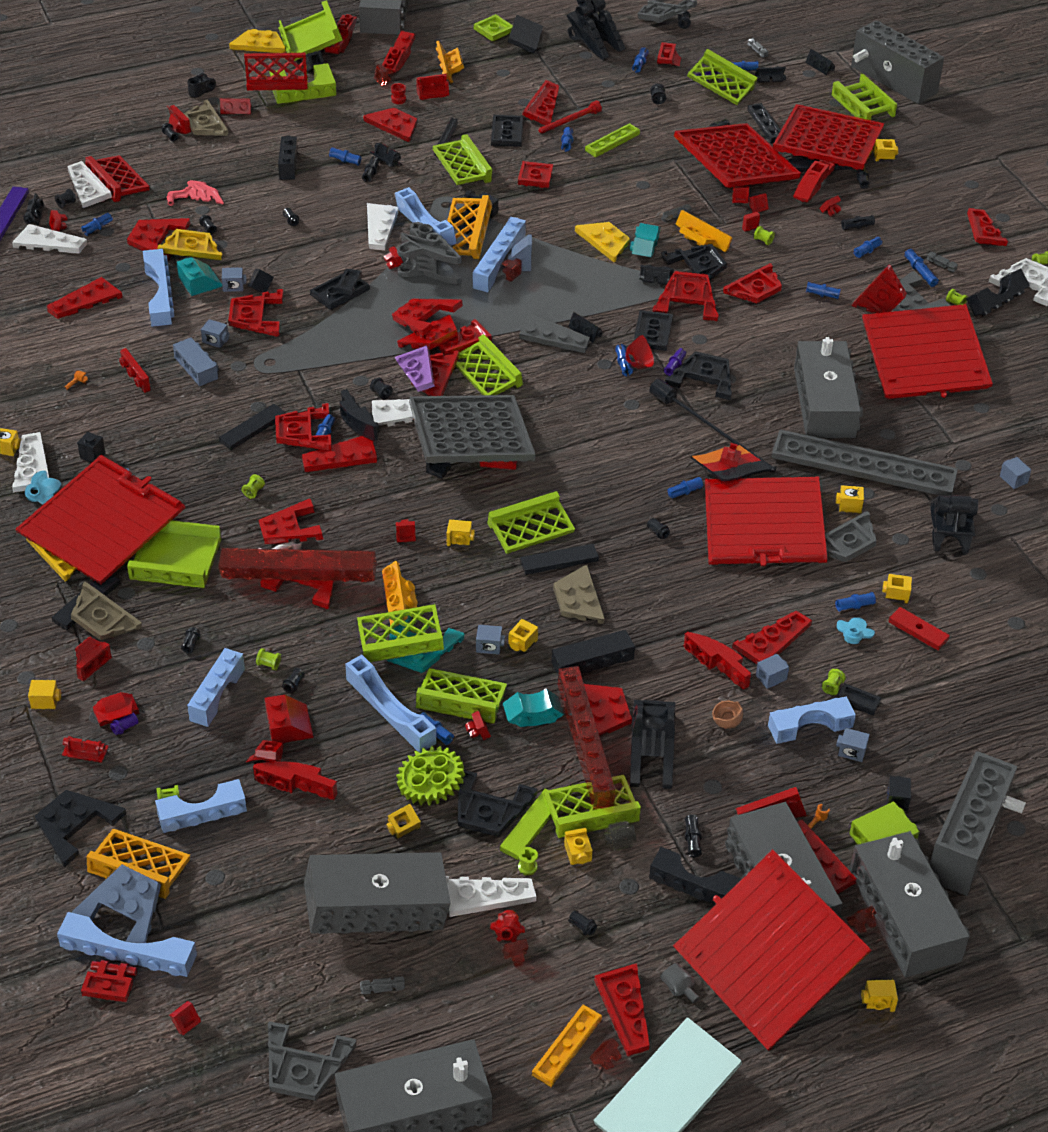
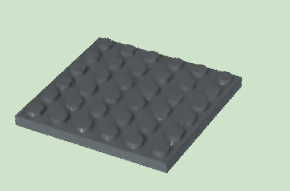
M514 395L409 397L410 408L426 463L535 461V452Z

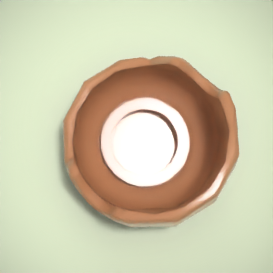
M721 701L715 705L712 716L718 726L724 729L734 728L743 719V708L738 701Z

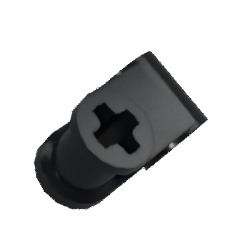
M205 73L189 78L187 81L188 95L193 98L200 97L214 90L216 86V80L209 78Z

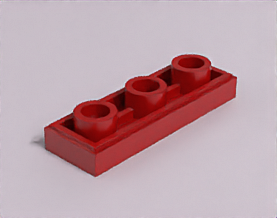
M127 348L120 351L121 358H119L122 368H126L129 377L134 378L136 386L140 387L143 392L151 391L147 374Z
M901 607L889 617V623L938 651L949 640V634Z

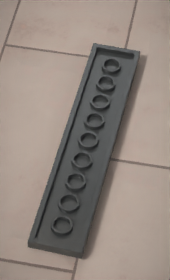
M781 429L779 430L771 456L774 459L943 496L952 495L958 468Z

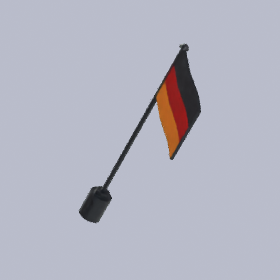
M658 378L651 384L649 392L663 403L676 402L732 443L738 445L737 450L742 452L737 467L719 463L723 448L707 454L691 456L692 460L722 481H731L754 473L776 471V466L768 464L676 399V389L662 379Z

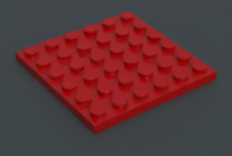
M796 104L773 143V150L781 153H791L794 156H804L808 159L827 161L839 166H849L856 170H863L875 147L876 139H879L884 129V123Z
M747 123L678 130L674 133V137L679 143L694 155L727 188L798 179L801 175V172L777 150H773V147Z

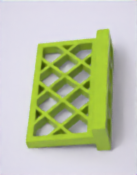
M709 49L704 52V56L687 75V77L736 105L742 101L749 91L755 88L757 82L756 76ZM711 71L712 75H705L704 72ZM714 71H717L721 74L715 75ZM694 72H701L702 76H696ZM727 78L733 80L734 82H727ZM713 79L714 83H708L706 80ZM716 79H724V82L717 83ZM739 85H742L746 89H740ZM726 86V90L724 91L719 89V87ZM729 86H736L737 90H730ZM731 94H738L739 98L736 99Z
M467 134L462 135L461 140L433 146L434 153L456 185L484 180L485 183L491 182L492 168Z
M484 334L478 337L479 342L459 352L458 360L461 358H467L466 363L458 362L457 360L455 366L482 395H498L514 385L517 388L523 385L521 372ZM477 349L481 351V354H472ZM470 359H479L478 363H469ZM482 360H490V364H481ZM468 368H476L475 372H467ZM480 368L488 369L487 373L478 372ZM491 369L499 370V374L491 373ZM477 377L485 378V381L477 382L476 379ZM489 378L497 379V382L490 383L488 380ZM508 379L509 382L504 384L500 383V380ZM486 387L494 388V390L489 393L485 391Z
M557 491L489 512L487 523L490 529L493 528L506 554L575 532L573 524L559 501L560 496ZM557 508L559 515L550 514L549 510ZM539 514L544 517L542 521L533 519L532 516ZM546 517L556 521L554 526L544 523ZM521 519L526 521V524L523 527L515 524V521ZM558 522L566 524L568 528L560 529L556 526ZM529 523L538 525L537 531L528 529ZM506 525L509 529L505 532L499 530L498 526ZM543 527L551 530V533L545 535L540 533V530ZM512 528L522 531L520 537L510 534ZM524 533H528L534 536V538L531 540H527L522 537ZM507 538H510L512 540L517 541V543L515 545L508 546L506 540Z
M435 604L357 617L363 655L369 662L444 650L443 636ZM433 612V616L429 620L421 616L424 613ZM410 615L413 617L410 623L402 620L404 616ZM391 619L394 622L388 627L383 624V621ZM418 620L425 624L421 630L413 626ZM371 622L375 625L368 630L362 626V623ZM398 623L406 627L401 633L394 630ZM429 626L437 631L436 633H425ZM378 627L386 630L382 636L374 633ZM409 630L417 633L412 637L405 636ZM390 633L397 636L395 640L388 641L385 639ZM370 636L377 640L376 643L366 644Z
M429 668L421 688H418L416 692V708L473 719L471 714L479 711L485 722L495 724L497 712L507 689V684ZM434 676V677H439V678H441V679H440V680H437V681H433V680L431 679V677ZM459 681L460 683L453 685L451 682ZM446 684L448 687L440 689L438 686ZM471 685H479L480 687L472 689ZM466 688L467 692L460 693L458 690ZM494 688L499 689L500 691L492 693L490 689ZM485 692L487 695L480 697L478 694Z
M624 775L544 791V798L556 826L558 838L565 837L566 831L586 828L587 832L637 822L640 819L641 807L639 802L635 801ZM621 783L623 788L619 791L612 788V784ZM593 788H600L603 792L601 795L591 792ZM574 792L582 793L583 796L581 797V799H578L571 796V794ZM607 792L616 795L614 801L604 797ZM558 795L563 797V800L559 804L552 801L551 797ZM587 796L596 800L594 805L584 801ZM620 798L629 801L626 804H619L617 802ZM567 800L576 804L574 809L564 806ZM600 802L609 805L610 807L601 809L597 806L600 804ZM580 806L590 810L583 813L577 812ZM561 810L568 813L569 816L558 818L557 814Z

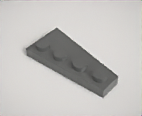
M532 313L528 314L519 334V339L581 353L586 352L590 343V337Z

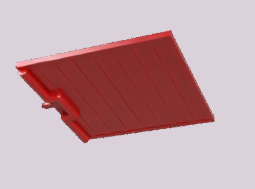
M966 304L862 314V320L885 398L923 396L930 392H940L941 397L945 398L947 396L946 391L952 393L992 387L993 383Z
M100 455L15 530L99 584H102L185 509V505L156 486L148 484L152 480L151 476L141 480L132 475L127 469Z
M819 476L740 478L731 481L705 479L709 565L760 563L761 566H766V563H827Z
M773 849L722 899L715 895L713 900L716 905L673 945L768 1051L872 951Z

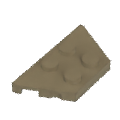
M208 99L204 100V105L200 107L196 105L192 110L184 113L189 118L190 129L194 135H228L226 126Z
M587 565L554 583L553 589L563 617L577 618L583 621L589 618L598 620V624H604V616Z
M86 581L83 583L82 591L78 595L76 606L71 613V619L99 640L138 630L142 627V622Z

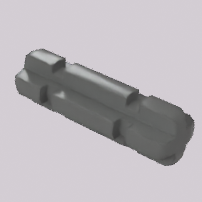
M754 38L748 39L747 45L762 58L768 57L769 51Z
M686 204L674 208L670 212H663L662 218L665 221L678 218L681 210L691 213L692 207Z
M930 252L927 256L928 261L934 262V264L944 269L948 268L947 270L950 272H955L957 269V263L950 262L949 259L940 255L937 256L934 252Z
M397 976L394 979H391V977L373 979V982L369 980L360 982V990L363 995L371 994V991L379 993L392 991L393 988L395 990L405 989L403 976Z

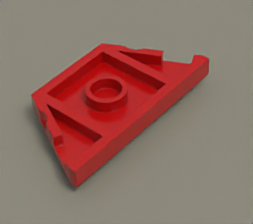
M396 108L363 116L364 122L407 142L411 141V135L417 126V118Z
M769 263L723 287V293L758 303L781 291L782 284L777 279L776 272L772 270L773 265Z
M889 264L856 298L851 306L855 308L861 306L866 308V311L872 313L891 312L906 297L907 293Z
M448 314L437 321L430 322L432 323V330L424 336L419 335V332L416 331L398 340V347L403 348L408 344L411 345L412 349H419L425 346L428 349H433L458 336L451 315Z
M453 351L452 355L443 356V353L430 355L435 386L423 390L424 393L429 396H443L459 358V351Z

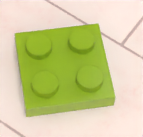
M495 14L475 23L474 30L489 40L495 41L510 34L513 25Z

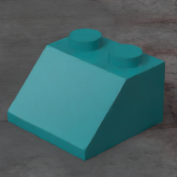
M193 257L177 261L178 277L191 296L222 287V283L209 265Z

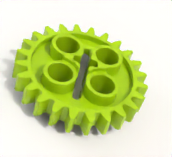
M431 746L429 751H426L425 748H422V753L415 751L414 757L408 755L409 761H402L403 767L398 768L400 774L396 775L398 787L401 794L405 795L406 800L411 798L413 804L419 801L421 806L427 801L428 806H430L434 800L439 804L440 798L446 801V795L448 794L454 796L453 789H460L458 784L463 783L462 777L465 776L460 756H456L455 751L450 753L449 748L443 751L441 746L434 750L433 746Z

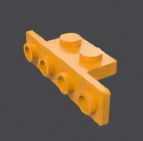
M438 40L436 41V51L439 54L438 59L441 62L442 74H446L447 80L452 84V74L464 69L461 53L458 47L446 53Z
M681 210L676 225L681 227L679 232L684 234L686 239L696 241V244L699 246L712 244L724 252L728 251L732 241L731 236Z
M394 561L382 570L388 612L416 608L418 602L415 596V586L411 581L401 576L399 563ZM404 616L402 620L405 621L408 616Z

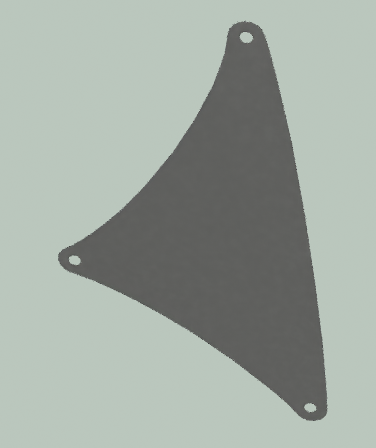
M454 197L436 198L432 203L429 214L440 222L448 220L450 208H443L441 204L443 202H450L452 204ZM457 203L456 209H459L464 204ZM490 218L480 259H473L469 255H460V264L448 263L461 277V284L445 283L426 275L402 277L398 274L397 267L392 269L387 267L370 284V290L350 300L338 311L309 331L282 346L258 355L254 360V367L262 373L288 372L386 357L416 350L412 349L411 345L408 344L403 348L398 347V340L414 332L409 326L404 327L395 322L392 314L398 308L404 306L411 299H460L463 306L456 312L439 310L425 322L437 321L449 314L456 326L457 332H460V328L463 326L468 327L471 325V321L476 319L492 336L520 331L529 313L557 323L571 320L573 312L585 317L656 300L665 289L661 287V283H657V277L654 278V283L642 282V280H639V270L591 258L532 237L531 271H511V264H508V254H511V248L505 256L495 283L489 292L473 289V271L505 226ZM473 231L464 234L465 237L467 238L468 236H470L473 233ZM462 236L458 237L456 239V244L463 241L464 238ZM466 243L460 248L462 250H468L469 244ZM274 359L276 363L273 366H266L264 361Z

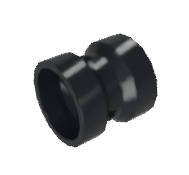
M660 83L652 85L650 88L652 102L654 104L664 103L666 100L665 87Z

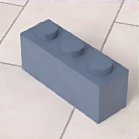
M192 337L173 344L174 358L199 387L218 379L217 371H219L217 363L210 359L208 353L204 352L200 344L196 343Z

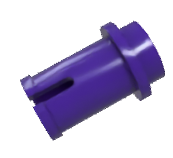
M132 712V714L119 720H113L110 726L115 735H121L123 731L139 724L136 715Z

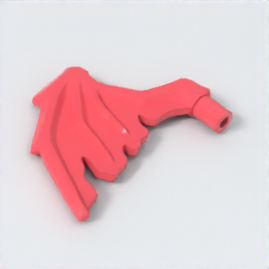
M190 180L187 182L188 187L185 189L169 191L167 194L168 205L170 206L174 205L175 199L187 198L188 196L192 200L201 199L204 202H210L212 197L216 203L224 204L218 193L219 190L200 181Z

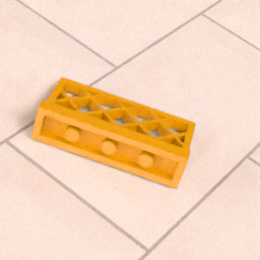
M482 195V199L453 198L447 221L457 230L458 233L455 234L456 239L460 236L464 238L463 241L454 244L455 246L453 247L454 251L459 255H469L473 259H480L492 209L489 195ZM457 203L465 205L459 210L456 209ZM474 204H479V207L474 211L470 208ZM468 209L471 213L463 217L461 213ZM459 215L461 220L454 224L452 220ZM474 216L476 220L469 224L467 220ZM465 222L467 227L460 231L458 226ZM471 229L473 233L466 238L464 233ZM466 243H468V244H469V249H468V250H462V249L460 248V247H462L463 245H465Z
M112 829L96 851H90L86 856L87 872L107 879L123 864L159 882L161 887L158 897L166 899L169 895L170 886L189 862L190 854ZM115 837L122 839L124 841L121 843L112 844V840ZM139 845L143 848L132 851L130 847ZM127 848L128 852L116 854L115 850ZM110 851L113 854V856L110 857L102 855V853ZM157 851L162 853V855L152 858L150 856V853ZM146 854L147 859L135 860L136 856ZM131 858L132 863H125L120 860ZM177 858L181 861L178 863L170 864L169 860ZM166 862V866L155 868L154 863ZM150 865L152 869L145 870L140 867ZM168 871L171 874L169 877L160 875V873Z

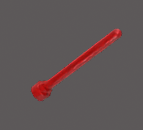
M596 100L591 102L588 108L539 128L538 131L542 134L589 113L597 114L602 111V106Z

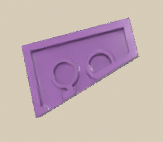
M427 346L395 357L397 363L418 392L435 386L430 352Z

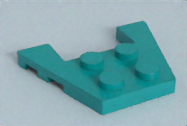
M410 615L405 620V622L410 623L411 621ZM399 624L394 630L401 633L406 627ZM448 628L443 636L444 650L386 659V661L423 673L440 660L442 654L450 652L457 642L461 643L465 639V633ZM408 631L405 636L412 637L416 633ZM390 633L389 640H395L397 636Z

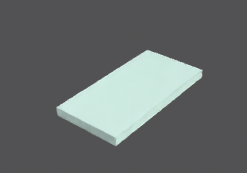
M687 1017L593 1120L594 1124L603 1132H682L742 1065V1061Z

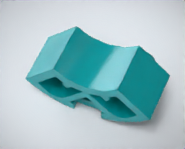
M640 223L639 227H636V237L630 245L632 254L652 257L655 246L658 243L661 227Z
M547 689L534 694L517 692L503 702L508 722L519 727L551 724L564 715L559 696Z

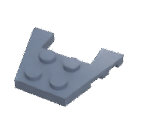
M122 864L78 905L72 913L88 916L93 920L101 905H104L136 921L125 942L146 943L148 934L151 931V919L156 909L161 884Z

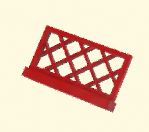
M306 53L244 54L247 91L308 90ZM269 58L272 62L267 65L263 60ZM285 58L288 62L283 65L278 60ZM303 58V62L299 65L293 60ZM248 59H255L257 62L252 65L248 62ZM275 63L281 67L277 72L271 68ZM290 63L296 67L293 71L287 68ZM259 64L265 67L262 72L256 68ZM269 70L274 75L267 77L264 74ZM285 70L289 75L281 76L280 73ZM300 70L304 73V76H297L295 73ZM252 71L259 74L257 77H249Z
M120 155L97 160L92 156L86 157L85 165L110 190L112 194L111 199L114 202L120 201L123 195L149 190V185Z

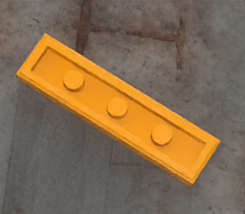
M583 1004L532 1070V1076L552 1087L601 1022L602 1015Z

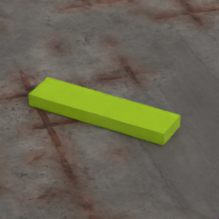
M629 123L585 146V151L596 158L640 135V129Z
M547 789L542 791L500 845L501 852L519 860L518 855L521 849L529 847L552 817L544 798V791H548ZM556 795L552 796L551 800L560 804L563 797Z

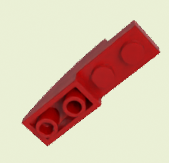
M349 14L342 15L337 22L342 41L326 47L325 52L344 53L353 34L357 17Z
M400 32L394 47H390L381 70L395 73L403 67L411 54V46L415 40L414 33Z
M822 160L819 162L814 161L800 181L793 198L808 203L821 189V183L834 170L835 164Z
M692 632L685 633L683 647L687 652L694 655L701 664L710 670L717 667L720 672L726 674L734 684L743 690L749 687L751 672L742 666L743 657L712 638Z
M278 761L258 763L253 766L255 781L273 786L280 791L292 793L297 787L302 791L317 794L322 798L334 800L337 796V781L323 777L321 768L302 763Z

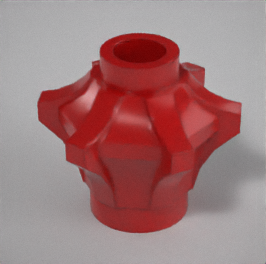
M506 910L498 914L499 919L490 924V929L495 931L497 935L496 940L499 942L501 940H511L514 944L517 942L519 934L525 933V927L521 925L518 914L513 910Z

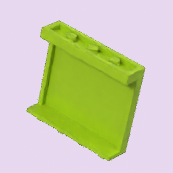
M327 0L321 2L324 8L323 11L284 27L281 20H279L280 27L278 28L287 53L308 54L342 41Z
M181 521L169 522L137 551L134 561H129L127 565L129 579L205 588L221 542L220 526Z

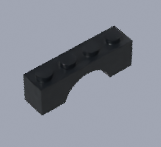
M1022 269L1015 270L999 279L1000 290L998 294L993 293L987 287L967 297L966 300L974 316L979 314L985 316L992 312L991 308L997 309L1001 307L1003 301L1007 303L1014 299V295L1017 297L1025 293L1024 289L1030 285Z
M660 847L650 865L649 879L654 880L656 883L667 885L676 891L687 893L698 900H704L716 905L713 900L715 895L722 899L742 879L724 871H720L710 877L695 876L683 867L681 854Z

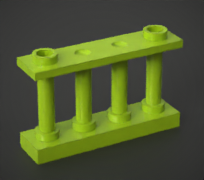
M864 74L860 75L859 83L845 87L839 81L833 82L832 96L855 117L871 120L873 115L887 112L890 116L895 117L897 103ZM857 89H861L863 91L856 94L851 93V91ZM868 96L871 98L870 100L861 102L859 100L861 98ZM878 104L880 106L878 108L871 110L868 108V106Z

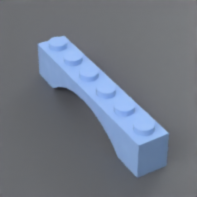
M408 187L395 193L398 210L412 223L421 222L429 224L433 227V233L441 235L450 246L457 243L454 227L447 220L440 222L434 219L424 208L413 190Z
M516 217L509 218L473 271V289L489 292L495 283L505 256L514 245L525 238L526 220Z
M163 249L143 251L145 273L159 286L156 295L148 303L151 327L172 325L171 318L174 317L170 276H168L167 255H163Z
M363 655L345 664L346 680L419 753H422V748L427 750L436 744V727L424 715H418L402 705L386 687L375 667Z
M71 912L67 913L57 933L60 947L66 950H77L91 956L98 955L111 961H123L132 966L139 965L153 971L168 972L174 976L181 975L187 977L197 956L195 942L172 937L153 943L124 942L102 932L88 916Z

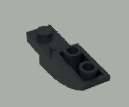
M348 389L341 390V401L339 404L340 416L343 421L358 434L377 441V433L380 432L378 423L374 422L372 413L368 412L366 406L360 407L359 404L357 405L354 396L349 393Z

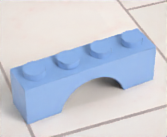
M224 648L187 705L191 722L207 727L210 725L217 714L223 690L229 682L236 684L245 670L243 653Z
M846 696L770 712L768 727L776 744L796 740L797 731L802 726L810 723L823 724L834 732L845 730V728H853L856 714Z
M239 779L218 784L217 791L213 797L202 803H187L182 801L177 795L155 800L163 833L247 812L245 796Z

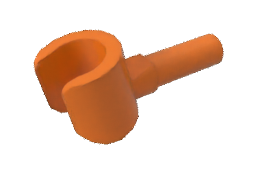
M76 371L74 379L64 386L65 389L68 390L78 381L85 383L88 380V377L85 376L86 373Z
M823 804L817 806L815 817L808 824L811 829L817 822L825 821L828 818L830 809L821 811Z

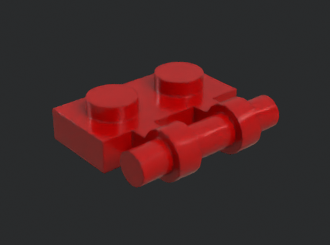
M101 960V962L92 961L90 969L97 971V973L87 972L81 989L82 996L127 1002L133 985L132 978L127 976H136L137 967H130L126 963H121L120 965L110 964L109 961Z

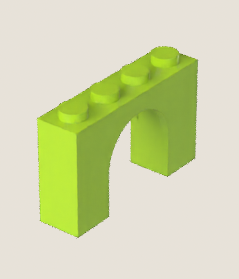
M329 64L313 65L315 80L308 83V90H273L277 104L336 96V82ZM285 70L280 73L281 76H286Z

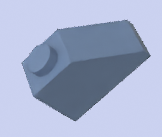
M527 235L512 247L511 254H508V264H511V271H531L532 235Z

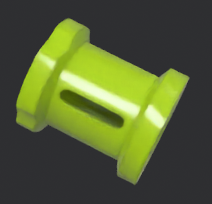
M759 226L753 238L755 240L759 239L769 246L774 240L775 232H768L762 226Z
M1048 251L1044 254H1033L1032 261L1048 265Z
M951 289L946 296V301L955 305H963L967 303L966 298L968 296L961 295L955 289Z
M254 474L249 478L247 485H243L241 491L247 498H255L258 490L265 486V481L259 475Z
M263 648L259 650L256 657V665H265L275 671L281 662L280 653L266 652Z
M831 669L828 673V679L822 683L823 691L830 695H837L840 684L846 680L845 674L839 669Z
M175 785L174 788L162 790L157 788L158 800L175 795L180 798L178 785Z
M524 847L518 855L520 860L518 870L523 875L529 876L537 871L536 860L538 859V852L531 847Z

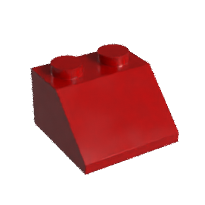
M287 695L265 698L266 715L272 741L286 743L313 738L308 709L305 703Z

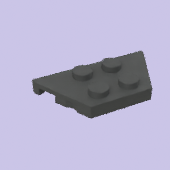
M868 511L825 534L827 556L848 562L876 546V537L873 533V526L870 522Z

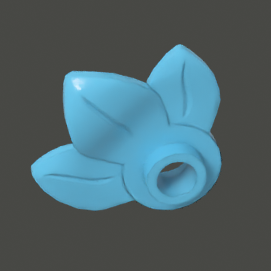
M45 470L39 471L31 478V484L25 489V496L28 500L32 502L38 501L43 505L54 496L53 494L60 489L62 483L57 479L48 478ZM32 490L38 491L36 494L31 493Z
M852 618L849 622L843 620L837 622V629L843 633L844 640L850 644H858L862 638H872L875 635V631L866 628L867 623L861 618Z

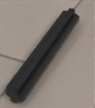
M452 117L449 120L437 145L449 142L458 125L457 118L454 119Z

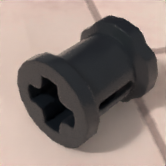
M686 10L678 14V26L680 28L687 29L690 27L691 15L689 11Z
M67 189L65 193L55 195V202L63 209L68 203L76 202V195L71 189Z
M374 378L370 383V390L377 392L381 399L385 400L391 396L393 388L390 385H386L382 378Z

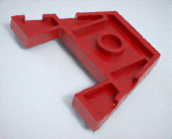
M190 218L138 220L127 238V244L142 251L156 250L169 230H187L191 224ZM163 253V255H167V260L169 262L173 254Z
M674 271L664 292L658 298L657 304L654 305L653 312L668 313L670 301L704 305L703 320L718 321V312L716 311V304L713 299L708 275Z
M278 289L277 293L272 294L263 292L261 296L256 297L248 295L232 298L228 318L229 326L279 337L280 321H263L265 304H283V289Z
M411 299L404 306L398 308L392 314L395 322L404 327L409 326L413 332L418 331L419 335L424 336L432 330V323L425 322L439 310L454 313L463 306V303L460 299Z
M329 403L322 404V407L317 409L309 407L307 411L301 413L294 411L275 416L276 443L332 450L331 435L312 436L311 419H325L329 414Z
M311 498L260 519L259 524L265 544L289 543V539H300V542L307 541V538L316 537V540H323L320 525L300 529L296 519L298 516L315 513Z
M303 549L260 581V585L263 588L277 592L284 580L288 579L318 589L312 598V604L329 609L338 562L335 559Z
M559 682L558 688L562 701L583 698L591 723L590 726L572 728V736L576 747L582 746L588 740L594 741L598 739V736L601 734L611 733L631 724L632 718L622 688Z

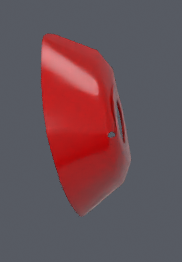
M643 335L636 338L626 350V361L637 369H645L654 365L652 351ZM629 354L633 356L635 362H632L630 360Z

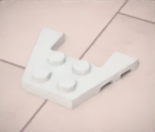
M1025 258L1011 265L1010 269H1003L999 274H993L989 278L990 283L1000 286V278L1021 268L1030 285L1029 287L1033 290H1038L1033 301L1048 306L1047 266Z

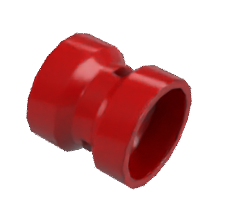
M401 83L393 84L391 86L392 103H405L406 86Z

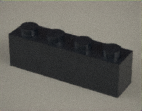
M625 629L552 649L551 663L560 680L571 678L579 674L589 673L597 669L633 660L635 645Z

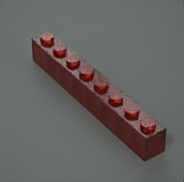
M222 548L218 568L221 577L226 579L368 582L375 581L377 559L375 551Z
M579 667L559 669L558 688L593 809L612 807L615 801V787Z

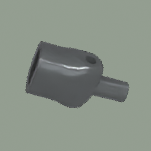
M678 963L669 966L661 974V980L669 987L674 996L678 997L685 994L693 1004L699 1000L700 997L692 989L695 985L694 978Z

